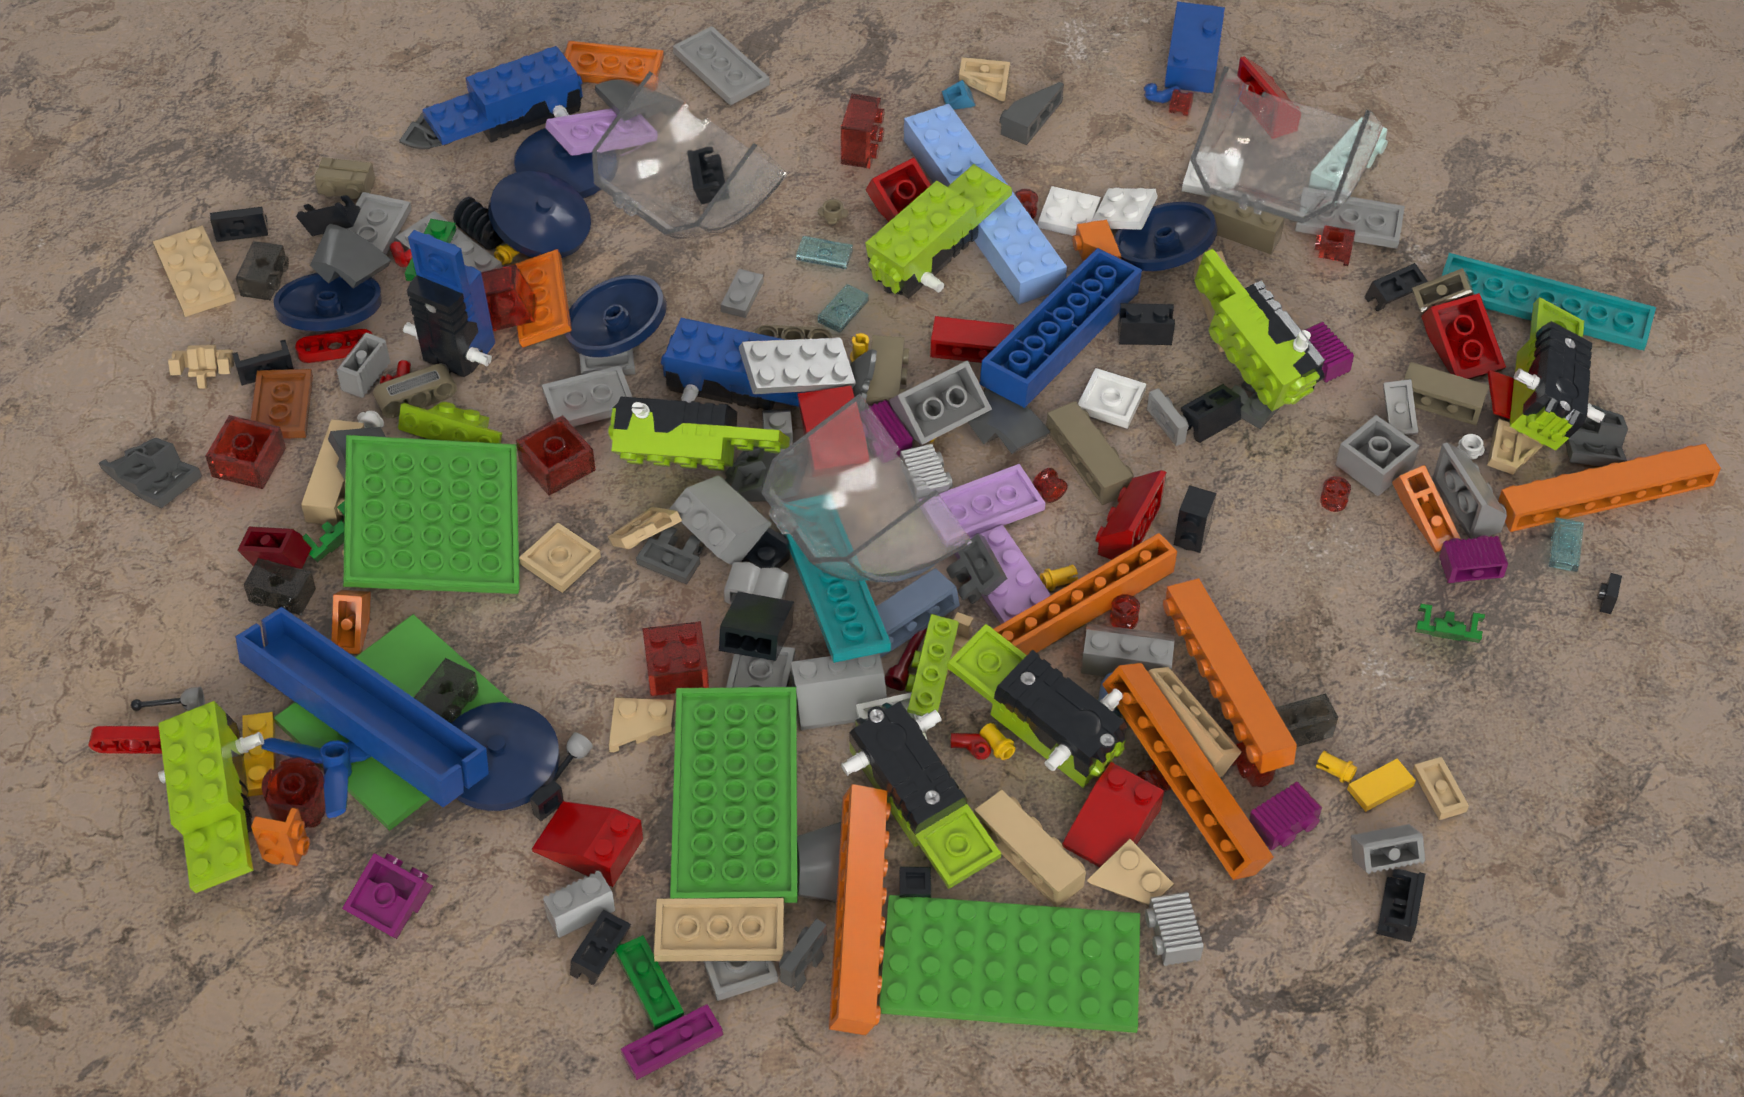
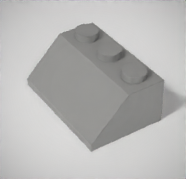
M968 360L889 400L896 415L910 435L920 445L992 410Z
M1443 443L1432 480L1470 539L1500 533L1507 517L1505 507L1498 502L1493 494L1492 487L1489 483L1485 482L1480 474L1479 467L1476 463L1472 462L1468 454L1449 443Z
M719 475L687 487L669 508V510L678 511L682 519L681 522L718 558L730 565H733L734 562H741L772 524Z
M1088 623L1081 673L1105 677L1107 674L1113 673L1119 665L1142 663L1147 671L1163 667L1171 669L1175 637L1172 634Z
M880 653L833 663L831 656L791 662L792 687H796V707L801 730L855 723V720L858 719L857 704L887 698Z

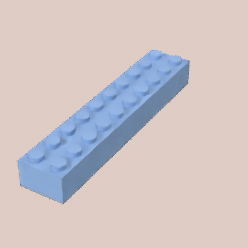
M950 104L904 118V141L933 183L939 181L948 187L969 167L975 164L1007 184ZM1012 191V195L978 225V237L974 242L1020 305L1051 294L1066 279L1067 266Z

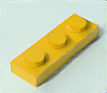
M273 712L242 715L243 738L258 732L262 734L264 740L275 738ZM261 745L248 750L247 753H244L243 757L249 797L276 793L275 753L262 749Z

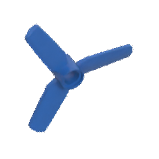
M267 738L264 740V744L261 745V748L310 763L323 764L325 810L328 818H335L343 814L347 809L348 779L352 773L351 763L364 761L371 757L351 741L347 744L338 740L330 741L321 748L276 738Z

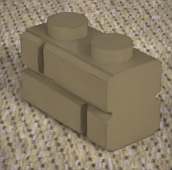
M322 157L315 174L318 194L328 197L347 195L350 199H358L362 192L371 193L375 183L373 164L370 162Z
M1463 268L1412 288L1422 314L1430 307L1475 295L1467 273Z

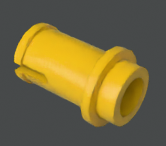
M505 244L504 246L499 245L496 248L494 256L504 265L510 264L513 258L520 252Z
M859 333L855 335L856 337H852L851 362L869 351V337L867 335Z
M1073 564L1055 570L1047 568L1043 573H1040V580L1046 589L1053 591L1057 586L1077 581L1078 577H1073V575H1078V572Z
M989 723L981 729L979 734L988 742L996 758L1007 760L1015 753L1014 741L1010 738L1007 739L994 723Z
M1327 751L1322 752L1316 764V768L1340 778L1339 782L1341 783L1345 781L1350 783L1357 771L1353 761L1349 760L1346 762L1329 754Z

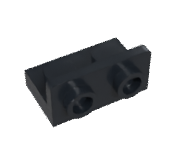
M262 206L210 213V221L216 242L268 236V220Z
M768 528L743 558L742 562L753 563L759 568L774 567L780 569L790 559L789 540L784 534L777 533Z

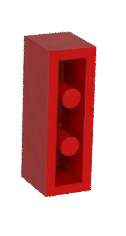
M935 316L931 336L930 357L982 363V360L1014 330V325Z

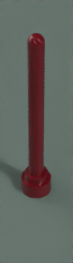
M927 628L917 632L910 639L898 664L888 669L884 677L887 687L898 691L905 690L909 678L908 669L913 661L915 650L918 651L926 635Z

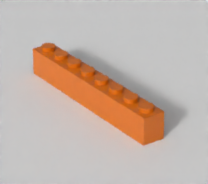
M1706 443L1696 446L1690 445L1679 450L1663 451L1648 457H1637L1630 461L1615 462L1599 468H1588L1568 475L1561 474L1550 479L1535 480L1519 486H1509L1501 490L1498 502L1505 507L1507 513L1505 524L1509 531L1513 532L1714 486L1721 467Z
M1158 533L994 628V630L1026 655L1032 650L1037 653L1173 573L1177 550Z
M1197 578L1167 586L1166 599L1163 600L1165 613L1167 616L1172 617L1178 636H1183L1188 654L1196 659L1200 675L1208 680L1211 694L1214 698H1218L1221 703L1224 717L1227 720L1230 719L1233 724L1235 736L1246 747L1249 761L1255 763L1260 774L1293 765L1297 744L1200 579Z
M1142 663L1119 665L1102 683L1108 694L1113 689H1117L1123 694V698L1119 701L1117 708L1231 878L1236 880L1256 875L1274 856Z
M852 784L843 796L829 1029L866 1036L875 1025H878L881 1015V1008L877 1006V995L881 991L882 976L878 975V970L884 954V948L880 946V936L885 928V917L881 916V911L887 895V890L883 887V878L886 876L888 869V860L884 859V851L889 842V831H886V821L890 816L891 804L887 803V790Z

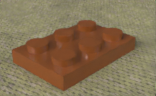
M312 369L257 371L249 428L251 440L306 438L313 382Z

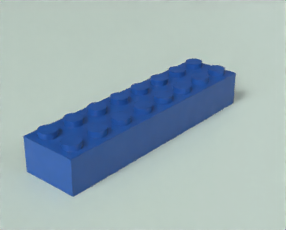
M1097 248L982 360L979 384L1025 408L1119 313L1120 303H1129L1138 294L1142 269Z

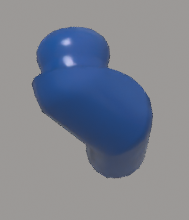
M1149 83L1144 86V96L1150 101L1166 103L1181 96L1178 86H1173L1163 91L1157 90L1155 83Z

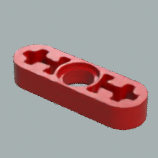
M356 329L306 336L299 339L295 344L297 357L303 363L346 358L365 333L372 334V332L367 329ZM333 343L342 344V346L337 349L328 348Z
M97 726L92 729L88 744L92 750L99 753L162 754L159 726Z

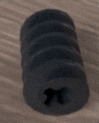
M466 197L460 201L453 215L456 226L465 233H468L470 237L474 238L486 249H496L504 241L492 227L488 209L483 207L481 203L476 202L473 197Z

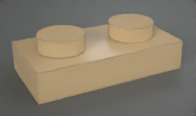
M1442 757L1414 765L1413 773L1439 820L1467 812L1469 805Z

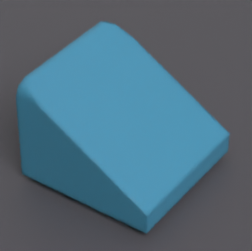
M963 80L942 91L945 104H950L953 110L976 106L972 92Z

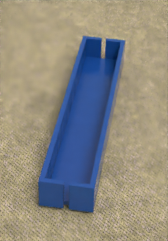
M280 607L261 620L265 647L263 646L261 627L257 623L235 636L241 664L441 807H445L464 793V786L469 789L489 774L487 748L283 607Z

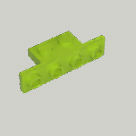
M441 402L429 410L402 403L400 406L398 429L430 440L500 444L502 440V432L489 429V417L480 415V412L476 410L456 408L453 403Z
M933 614L930 615L922 650H915L911 665L912 668H916L915 675L909 674L905 689L907 692H912L907 709L908 713L923 716L926 713H931L933 710L938 712L948 671L947 663L951 659L959 625L958 621Z

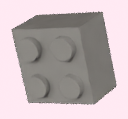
M1375 415L1340 444L1336 466L1379 496L1392 485V482L1397 477L1407 473L1414 467L1419 445Z

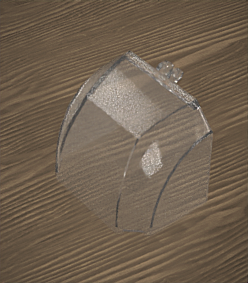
M1224 66L1190 159L1204 191L1237 202L1240 209L1246 210L1250 206L1254 208L1253 210L1256 214L1260 215L1262 211L1299 223H1305L1339 209L1355 190L1383 129V125L1373 112L1366 110L1362 122H1358L1270 95L1266 92H1263L1262 96L1248 91L1249 85L1245 84L1229 67Z
M649 71L592 150L594 184L612 196L613 204L620 209L623 208L624 212L629 216L637 214L661 233L672 238L687 239L700 235L722 234L735 228L770 197L789 173L757 144L753 143L748 148L708 119L699 120L687 110L689 108L687 103ZM713 147L714 152L704 156L720 155L725 183L711 202L701 205L693 190L687 151Z
M858 394L773 458L761 492L771 506L769 516L777 524L776 526L781 533L790 534L810 563L822 572L840 579L899 582L920 575L972 543V540L936 490L932 492L914 468L909 471L896 454L900 450L861 394Z

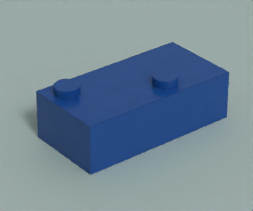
M1177 1L1164 88L1178 86L1180 90L1213 93L1225 7Z

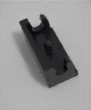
M713 147L687 151L693 190L701 205L728 197L720 155L704 156L713 153Z
M343 195L340 198L346 206L337 202L333 206L315 210L312 205L305 204L303 206L308 212L300 211L296 217L311 236L324 234L329 224L345 229L353 227L361 208L358 205L356 206L349 196Z
M1413 263L1372 281L1365 299L1370 302L1376 298L1378 305L1375 310L1380 311L1385 308L1386 304L1414 293L1413 287L1426 283L1428 280L1418 266Z
M286 340L280 341L282 350L268 354H259L256 357L241 361L238 352L232 353L241 386L256 382V374L260 370L294 369Z
M1221 384L1181 407V412H1183V416L1188 422L1187 431L1193 427L1194 439L1201 443L1241 420V396L1226 385Z
M1394 869L1393 877H1387L1377 934L1407 942L1412 941L1417 927L1426 873L1419 872L1418 874Z
M603 909L572 957L570 975L578 979L581 973L585 974L589 978V984L594 985L626 936L631 924Z

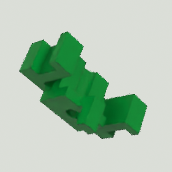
M345 501L337 507L343 515ZM342 520L334 526L328 521L321 526L326 533L319 538L323 543L320 547L307 534L303 536V539L313 549L309 554L317 563L344 543V523Z
M1419 605L1418 611L1424 612L1423 620L1417 621L1415 632L1457 641L1464 640L1479 643L1482 640L1483 631H1478L1477 626L1478 621L1482 622L1485 619V614L1473 612L1470 619L1469 632L1465 631L1466 625H1464V622L1454 621L1455 612L1450 611L1445 612L1443 619L1435 617L1433 626H1431L1432 605Z

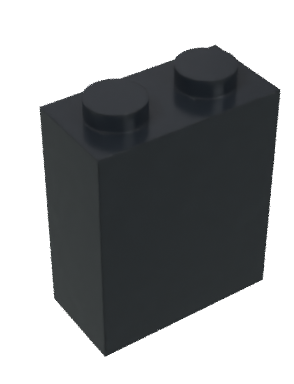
M737 592L720 625L719 651L776 661L793 626L794 601Z

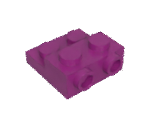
M374 853L342 909L397 939L412 912H419L433 885L426 882L429 876L412 867L410 872L402 869L403 861L387 853L382 858Z

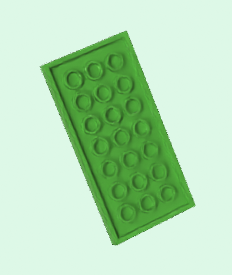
M796 687L676 688L670 899L784 898V903H798Z
M889 895L879 1004L881 1014L1137 1033L1140 913Z

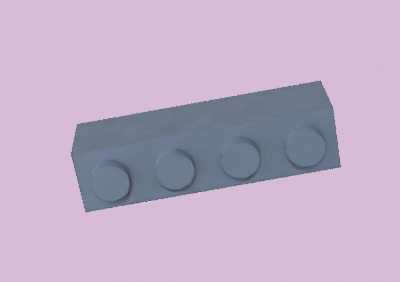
M934 568L904 589L899 590L889 599L877 605L876 608L891 641L892 651L911 639L917 632L926 629L931 614L944 617L959 607L960 603L957 587L940 571ZM891 651L880 653V658Z

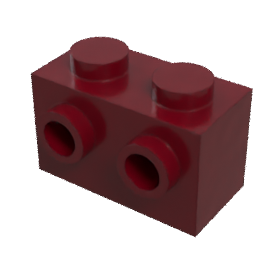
M249 526L237 551L255 569L301 572L312 548L303 539V536L294 529Z

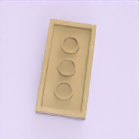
M203 225L153 241L157 255L185 317L236 300Z
M784 898L657 899L655 961H780L783 957Z

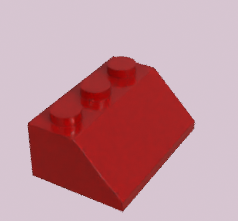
M1245 56L1240 57L1234 93L1237 99L1272 140L1298 132L1301 120L1300 109L1291 102L1287 94L1279 88L1274 79L1261 66Z
M1159 470L1134 477L1127 488H1122L1118 497L1117 507L1112 506L1108 513L1106 527L1101 526L1095 540V542L1099 543L1097 555L1113 560L1142 543L1161 508L1166 471Z

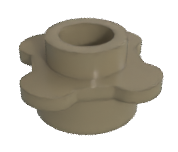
M829 199L824 202L823 207L818 209V215L826 218L827 223L836 224L841 218L848 216V210L843 209V203L840 200Z

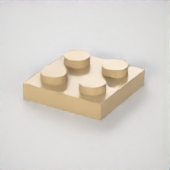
M557 523L523 553L519 560L520 565L563 593L601 558L599 549L560 523Z

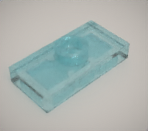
M803 236L796 253V260L847 269L853 252V245Z
M846 284L818 315V323L840 333L869 301V294Z
M1555 518L1549 567L1574 572L1578 571L1584 527L1583 522Z

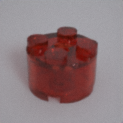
M288 758L281 761V765L274 770L271 768L267 771L262 781V793L271 818L286 822L291 808H296L299 810L301 819L305 823L304 828L318 826L326 814L324 776L321 770L315 766V763L305 758Z

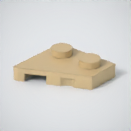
M962 58L959 81L963 80L966 85L998 100L1005 101L1010 62Z
M1498 419L1494 427L1487 466L1513 475L1544 445L1511 428L1510 422Z
M651 507L608 536L613 546L630 549L637 546L642 540L681 522L682 519L678 511Z
M615 698L609 751L617 752L619 751V746L635 741L638 744L647 741L652 736H660L671 732L675 707L674 700Z
M1131 839L1087 879V882L1092 886L1100 887L1148 906L1151 897L1163 896L1174 886V883Z

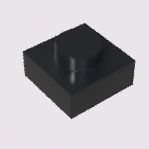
M1610 573L1607 583L1601 582L1597 599L1602 600L1600 612L1612 613L1618 598L1622 575Z
M554 780L548 785L537 789L530 798L533 815L538 820L543 821L557 810L564 801L562 787Z
M900 867V897L931 898V867Z

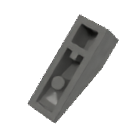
M1058 82L1013 102L1000 116L1001 135L1027 146L1062 103L1064 83Z

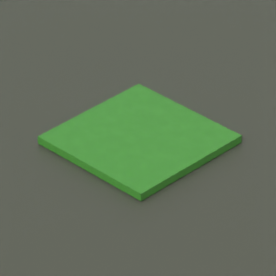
M346 435L343 587L518 594L519 542L516 444Z
M414 614L355 657L449 723L455 721L465 712L481 705L497 702L513 703ZM296 702L274 717L275 723L296 743L321 748L330 741L338 740L346 744L349 742L348 739ZM373 757L351 763L352 773L348 779V792L389 831L430 800L429 797Z

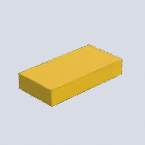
M1395 759L1353 781L1348 785L1347 790L1363 810L1367 812L1415 785L1416 780L1402 763Z

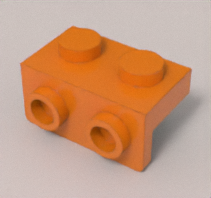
M291 808L286 822L255 816L251 829L262 859L271 864L284 863L298 866L302 855L305 856L308 852L310 839L307 837L304 828L305 823L302 821L298 809Z

